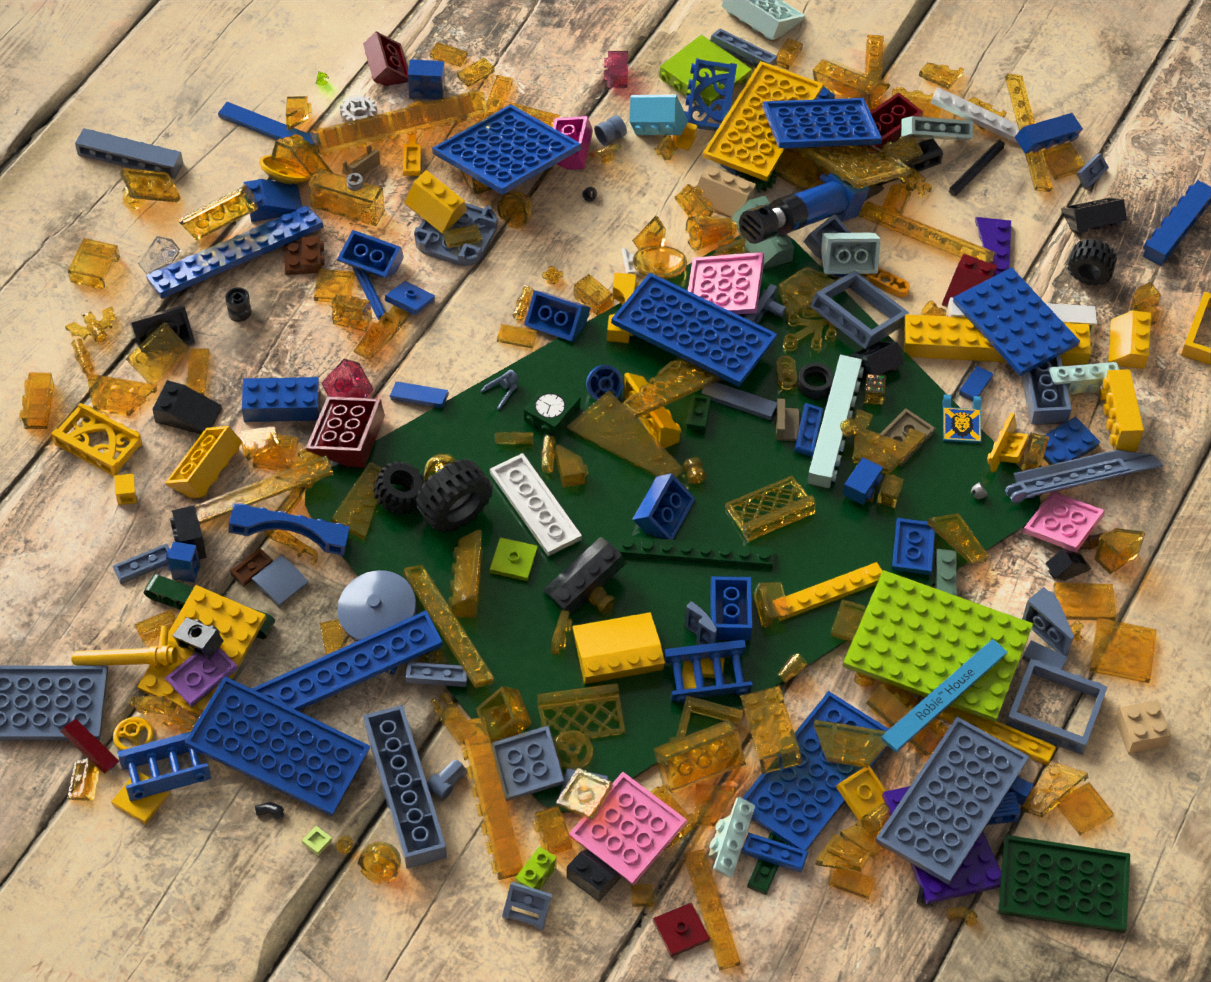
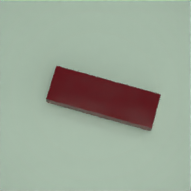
M74 719L60 731L103 774H106L119 763V760L77 719Z

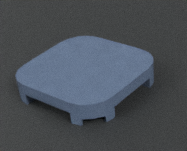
M466 203L467 212L443 235L423 219L420 226L416 227L414 231L416 247L420 252L461 266L473 265L482 258L498 227L497 217L488 205L483 209Z

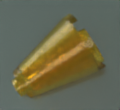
M700 215L688 217L685 228L686 233H689L690 239H687L688 244L694 251L703 250L734 236L737 231V224L731 218Z

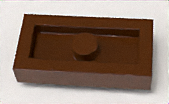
M259 548L230 571L231 576L244 587L252 581L251 578L272 563L273 559Z

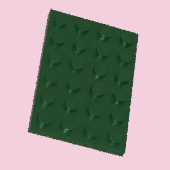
M1005 835L997 914L1125 933L1127 930L1130 853Z

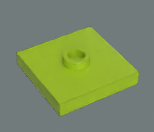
M500 538L490 567V573L528 581L538 546Z

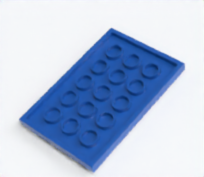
M864 98L763 101L762 108L779 148L881 144L882 137Z
M1012 267L953 298V303L1019 376L1079 345L1080 340Z

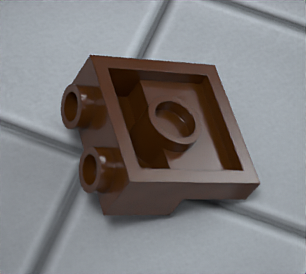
M320 236L302 237V242H290L284 245L285 275L321 273V266H325L324 255H321V252H324V241H320Z

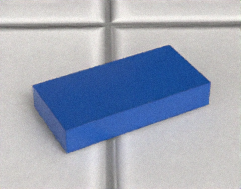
M976 366L961 387L959 394L974 401V396L981 395L993 378V373Z

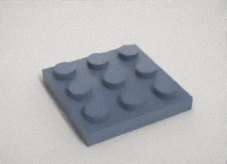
M549 726L490 743L502 793L506 802L565 784Z

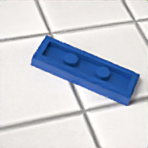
M396 381L391 391L390 399L443 408L449 392L446 389Z
M805 403L794 448L795 452L810 457L813 456L823 408Z
M749 832L742 849V854L800 873L803 871L808 856L807 851Z

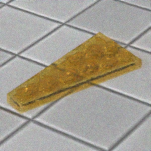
M609 390L567 426V429L571 432H575L613 454L629 460L634 465L648 470L655 476L672 473L677 477L684 471L679 463Z

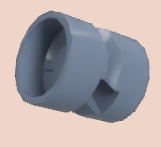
M614 115L607 119L606 122L603 121L594 127V132L598 141L606 146L614 142L615 139L625 136L627 128L621 117Z

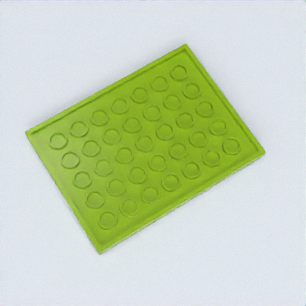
M883 570L842 667L927 697L988 642L994 639L1008 651L1007 655L950 706L996 723L1034 623Z

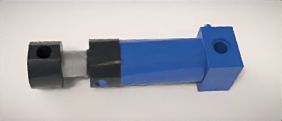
M847 168L829 173L828 176L822 174L820 179L825 184L775 199L768 206L761 205L744 211L739 219V229L742 236L749 243L757 244L775 237L777 233L785 235L830 218L834 214L843 222L859 215L870 188Z

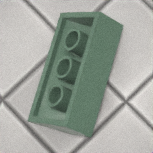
M766 196L749 200L731 218L749 252L764 253L763 270L793 261L794 246L787 234L777 233L771 239L752 244L740 232L739 219L741 214L746 210L761 205L768 206L770 203Z

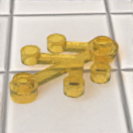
M806 305L802 311L804 317L810 318L813 316L822 319L799 318L797 314H790L788 317L789 325L808 327L796 334H787L783 339V347L789 351L795 350L799 340L815 332L814 338L811 340V347L819 350L822 347L821 335L823 326L829 324V329L825 334V338L828 341L836 339V326L810 307V305Z

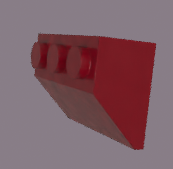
M377 31L374 32L363 43L373 81L384 86L407 83L408 66L401 44Z

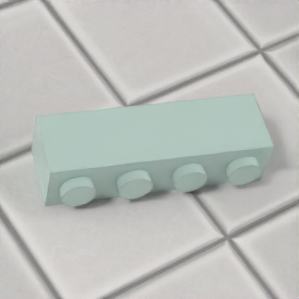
M911 116L902 119L901 137L964 141L973 138V121Z

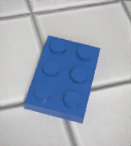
M1075 416L1034 441L1032 448L1049 465L1078 459L1098 447L1100 441Z
M897 518L892 560L893 571L931 575L935 535L934 522Z

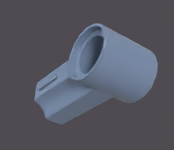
M453 760L440 774L436 773L428 780L427 786L429 791L440 800H445L451 794L453 786L467 774V769L460 761Z

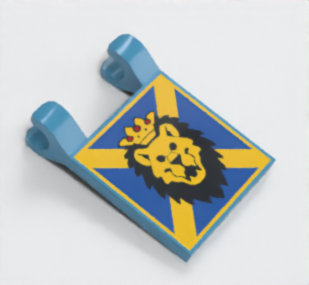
M944 395L942 401L943 441L981 443V397L974 396L972 409L951 408V395Z

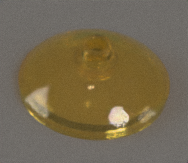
M656 245L637 251L633 256V266L636 271L645 277L652 273L666 280L684 272L687 267V259L681 251L675 248Z

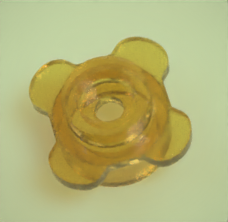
M549 266L548 270L542 273V278L546 279V282L549 284H557L560 278L563 277V272L558 271L555 266Z

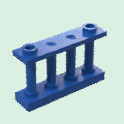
M745 640L665 649L664 661L665 664L670 663L673 666L676 690L671 693V701L683 703L687 702L688 699L728 694L741 696L751 692L752 681L744 682L740 660L741 654L745 652ZM724 656L732 658L736 683L724 685L720 658ZM710 658L712 660L716 686L704 687L700 663L702 659ZM682 661L692 662L696 688L684 689L680 665Z
M190 732L117 751L122 770H129L132 784L126 785L130 801L211 779L208 763L201 764L198 752L185 746V741ZM189 752L193 767L181 770L177 755ZM169 758L172 773L160 776L157 761ZM149 763L152 778L140 781L136 767Z

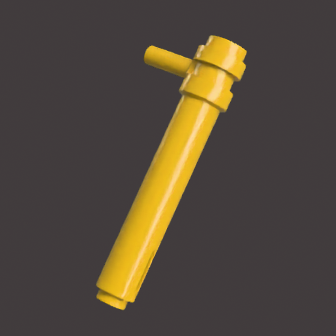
M161 626L159 646L141 649L76 651L72 654L71 661L76 666L150 664L151 666L163 664L164 666H169L177 662L178 651L171 645L167 646L169 627Z

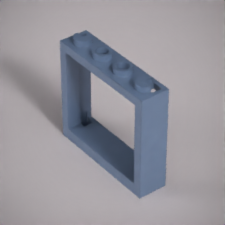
M856 271L818 291L810 306L864 349L869 348L903 327L905 314H909L907 310ZM851 288L890 319L871 330L831 298Z
M1030 659L1006 725L1035 738L1083 755L1107 686L1097 681L1085 679L1081 675L1066 672L1061 668L1052 667L1042 661ZM1032 674L1097 698L1083 736L1017 712Z

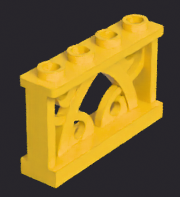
M79 403L78 407L66 421L51 433L54 445L112 476L118 475L121 467L143 445L140 433L125 427L119 421L116 422L110 419L104 413L95 411L89 405ZM81 418L89 420L87 423L82 420L83 427L77 425ZM73 427L75 428L74 431L67 434ZM106 432L109 437V445L99 444L90 447V440L87 434ZM81 436L85 438L84 442L79 441L82 440ZM121 439L130 442L129 445L125 448L116 447V445L123 446L126 444L125 442H121ZM116 452L121 453V454L114 460L115 453H116Z

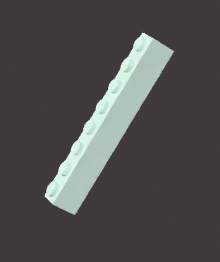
M844 355L839 357L808 474V484L830 488L831 481L835 482L837 470H835V466L839 467L841 455L838 454L839 451L843 452L845 440L842 439L843 436L847 437L849 429L846 423L847 421L851 422L853 411L850 408L855 406L857 396H854V392L858 393L860 382L858 378H862L864 367H861L862 359Z

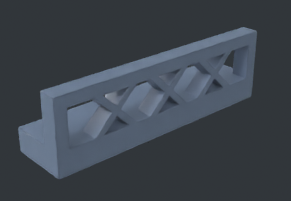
M718 29L711 35V42L735 58L755 68L760 61L773 66L776 65L778 56L725 30Z

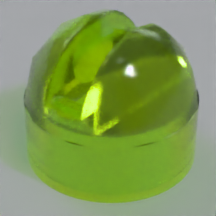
M318 71L316 85L324 86L328 83L324 79H329V76L324 72Z

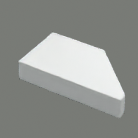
M622 248L626 274H635L636 277L645 276L642 258L631 254L626 248Z

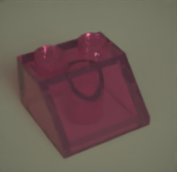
M345 358L321 383L328 397L367 398L374 390L361 364Z

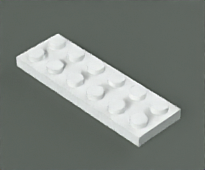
M523 453L490 469L491 476L547 556L582 540L580 532Z

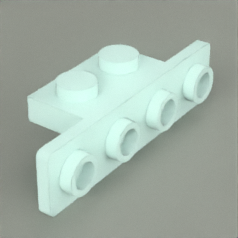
M1116 362L1051 367L1049 372L1054 384H1066L1068 394L1097 392L1103 384V378H1106L1107 371L1119 370Z
M741 797L736 798L731 815L720 819L716 824L715 830L717 831L709 846L711 849L708 856L716 860L713 869L728 878H731L734 874L755 809V805Z

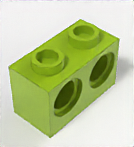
M538 847L515 877V883L541 890L557 868V857Z

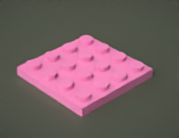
M764 253L693 258L688 291L737 315L757 313L765 259Z
M622 772L573 828L569 836L634 886L686 825L687 820Z

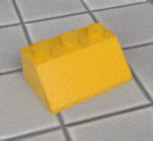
M427 170L414 181L404 202L406 206L442 235L467 212L465 200Z
M1130 311L1111 319L1108 363L1116 362L1118 366L1145 369L1149 357L1151 313Z

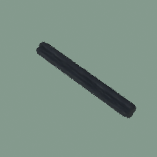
M997 140L949 188V193L956 196L1004 149L1005 143Z

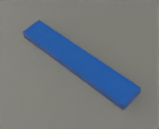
M226 102L218 112L220 118L306 152H309L317 142V137L230 102Z

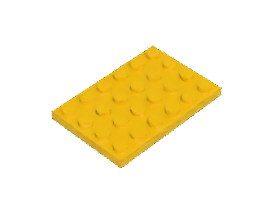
M195 585L168 634L167 646L171 645L177 649V662L169 666H164L163 664L160 666L150 665L140 681L138 689L197 716H201L218 686L191 708L166 681L165 677L194 654L179 647L173 638V634L186 617L192 620L198 619L206 626L212 625L216 627L224 640L220 648L239 668L267 617L261 612ZM236 670L233 674H231L228 678L233 679V677H234V675L236 674L237 670Z

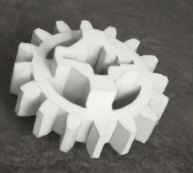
M354 94L353 98L348 96V100L343 99V104H340V117H342V121H347V125L353 123V127L357 124L362 127L363 123L369 125V120L374 121V117H377V104H375V100H370V96L364 98V94H361L360 97Z

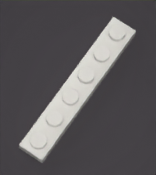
M937 87L930 103L968 121H973L974 124L1018 144L1015 136L1022 129V126Z

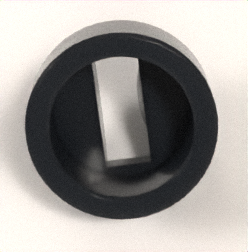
M587 187L583 191L582 196L587 202H592L596 199L598 193L594 187Z

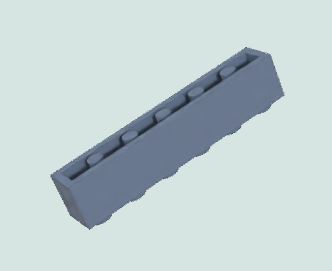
M83 128L75 142L77 154L80 156L176 179L183 165L182 153L177 150Z

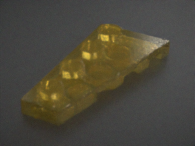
M372 462L365 468L331 518L332 523H342L345 526H350L349 532L363 540L366 538L378 499L374 498L375 492H373V487L382 469Z

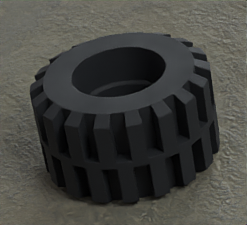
M1085 239L1083 242L1079 241L1074 245L1068 263L1069 273L1081 283L1098 286V284L1103 285L1105 282H1109L1113 276L1117 254L1112 247H1109V244L1102 243L1100 240Z
M395 461L393 464H386L381 469L373 487V492H375L374 498L378 499V505H382L384 510H390L389 513L392 514L397 512V514L401 515L402 512L407 514L410 510L413 511L417 506L418 492L425 483L423 474H419L420 470L414 469L410 463L406 465L403 461L401 463ZM392 484L401 485L407 492L395 489Z

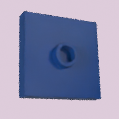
M407 281L402 282L385 295L386 302L413 315L418 314L435 300V295Z

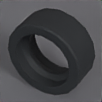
M820 363L805 365L798 374L799 391L811 399L826 397L831 391L834 379L831 369ZM811 375H818L826 380V384L814 387L807 384L805 378Z

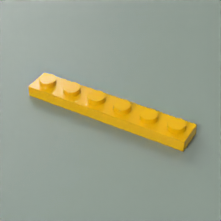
M876 562L772 601L771 606L779 621L877 585L882 569Z

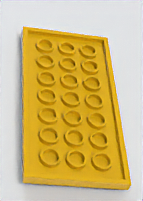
M760 61L704 150L703 158L767 181L786 149L779 148L762 108L763 101L816 100L823 89V84Z

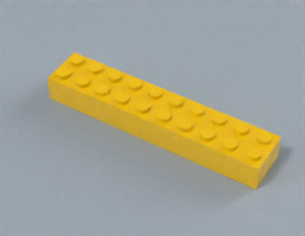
M905 314L903 350L910 357L1007 363L968 318ZM1064 323L1080 342L1078 346L1060 355L1062 366L1088 364L1091 356L1089 324Z

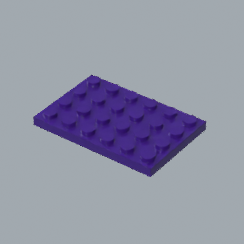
M910 786L883 792L882 797L890 816ZM984 831L949 885L910 863L919 887L921 884L924 890L926 904L1000 888L1001 870Z

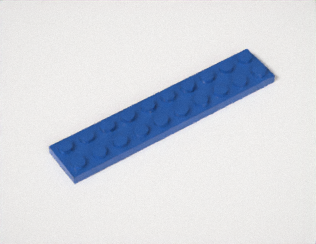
M308 206L300 207L298 210L284 214L275 220L268 221L261 226L252 228L213 247L204 249L176 263H171L167 267L155 270L151 274L146 275V278L162 299L324 228L323 222Z
M426 610L251 689L299 711L443 646V642Z

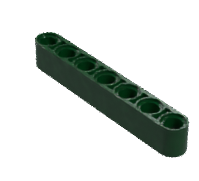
M153 575L143 593L153 601L181 610L194 587L160 575ZM261 612L267 618L256 637L266 639L275 624V619L271 615Z

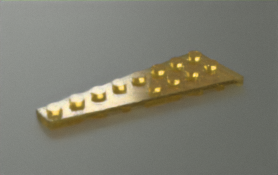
M677 356V359L669 362L658 372L655 378H651L647 385L640 387L639 392L635 395L632 394L625 400L620 410L635 420L722 380V378Z

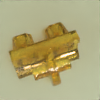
M721 235V241L717 242L719 248L715 250V254L712 256L730 255L733 252L734 254H747L744 246L746 244L745 238L743 237L735 241L733 236Z

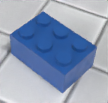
M711 576L710 618L717 629L716 640H751V577Z

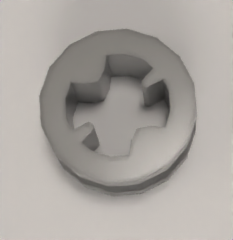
M351 173L347 176V187L350 190L357 191L363 187V178L360 174Z

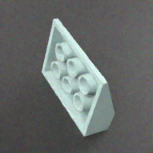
M723 0L721 7L726 9L727 13L737 16L741 22L749 24L753 30L761 32L769 40L781 38L806 17V15L783 0Z

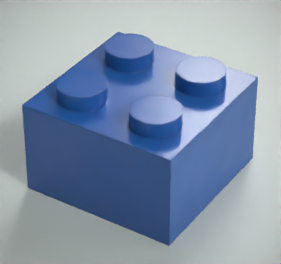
M410 59L408 68L409 98L444 99V61Z

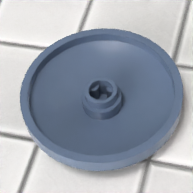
M371 571L358 576L346 586L338 602L339 621L344 631L355 641H359L413 617L417 611L416 597L410 584L400 575L390 571Z

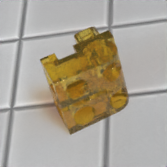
M336 293L332 301L333 324L348 328L351 325L352 329L367 332L372 320L370 300Z

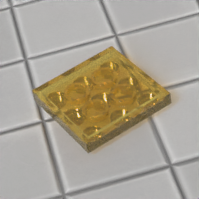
M1097 618L1089 671L1149 683L1157 629Z

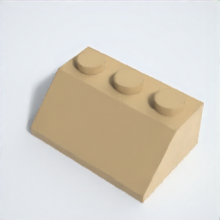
M708 165L700 176L692 202L732 218L743 205L755 198L756 184Z

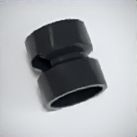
M241 287L230 289L225 296L230 319L237 322L247 320L252 313L248 291Z

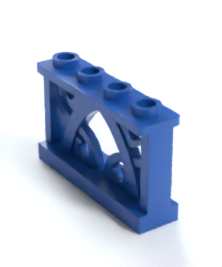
M696 58L695 64L692 63L690 74H693V80L689 79L688 90H691V94L686 97L685 106H689L688 112L684 111L688 123L697 125V129L717 131L721 124L709 123L707 121L710 117L722 123L731 108L737 64L719 63ZM703 68L709 69L712 77L709 78L707 72H704L705 77H700L699 71ZM715 70L729 73L716 75ZM696 80H697V81L700 82L701 84H699V85L696 87V89H695ZM717 82H719V86L723 84L725 88L719 89L717 87ZM713 84L714 90L719 95L724 96L725 99L714 101L709 108L702 100L700 93ZM694 97V100L697 103V105L692 107ZM716 105L721 106L720 111H718L716 108L715 111H713V108ZM695 111H698V117H701L704 113L706 117L701 121H697L692 115Z

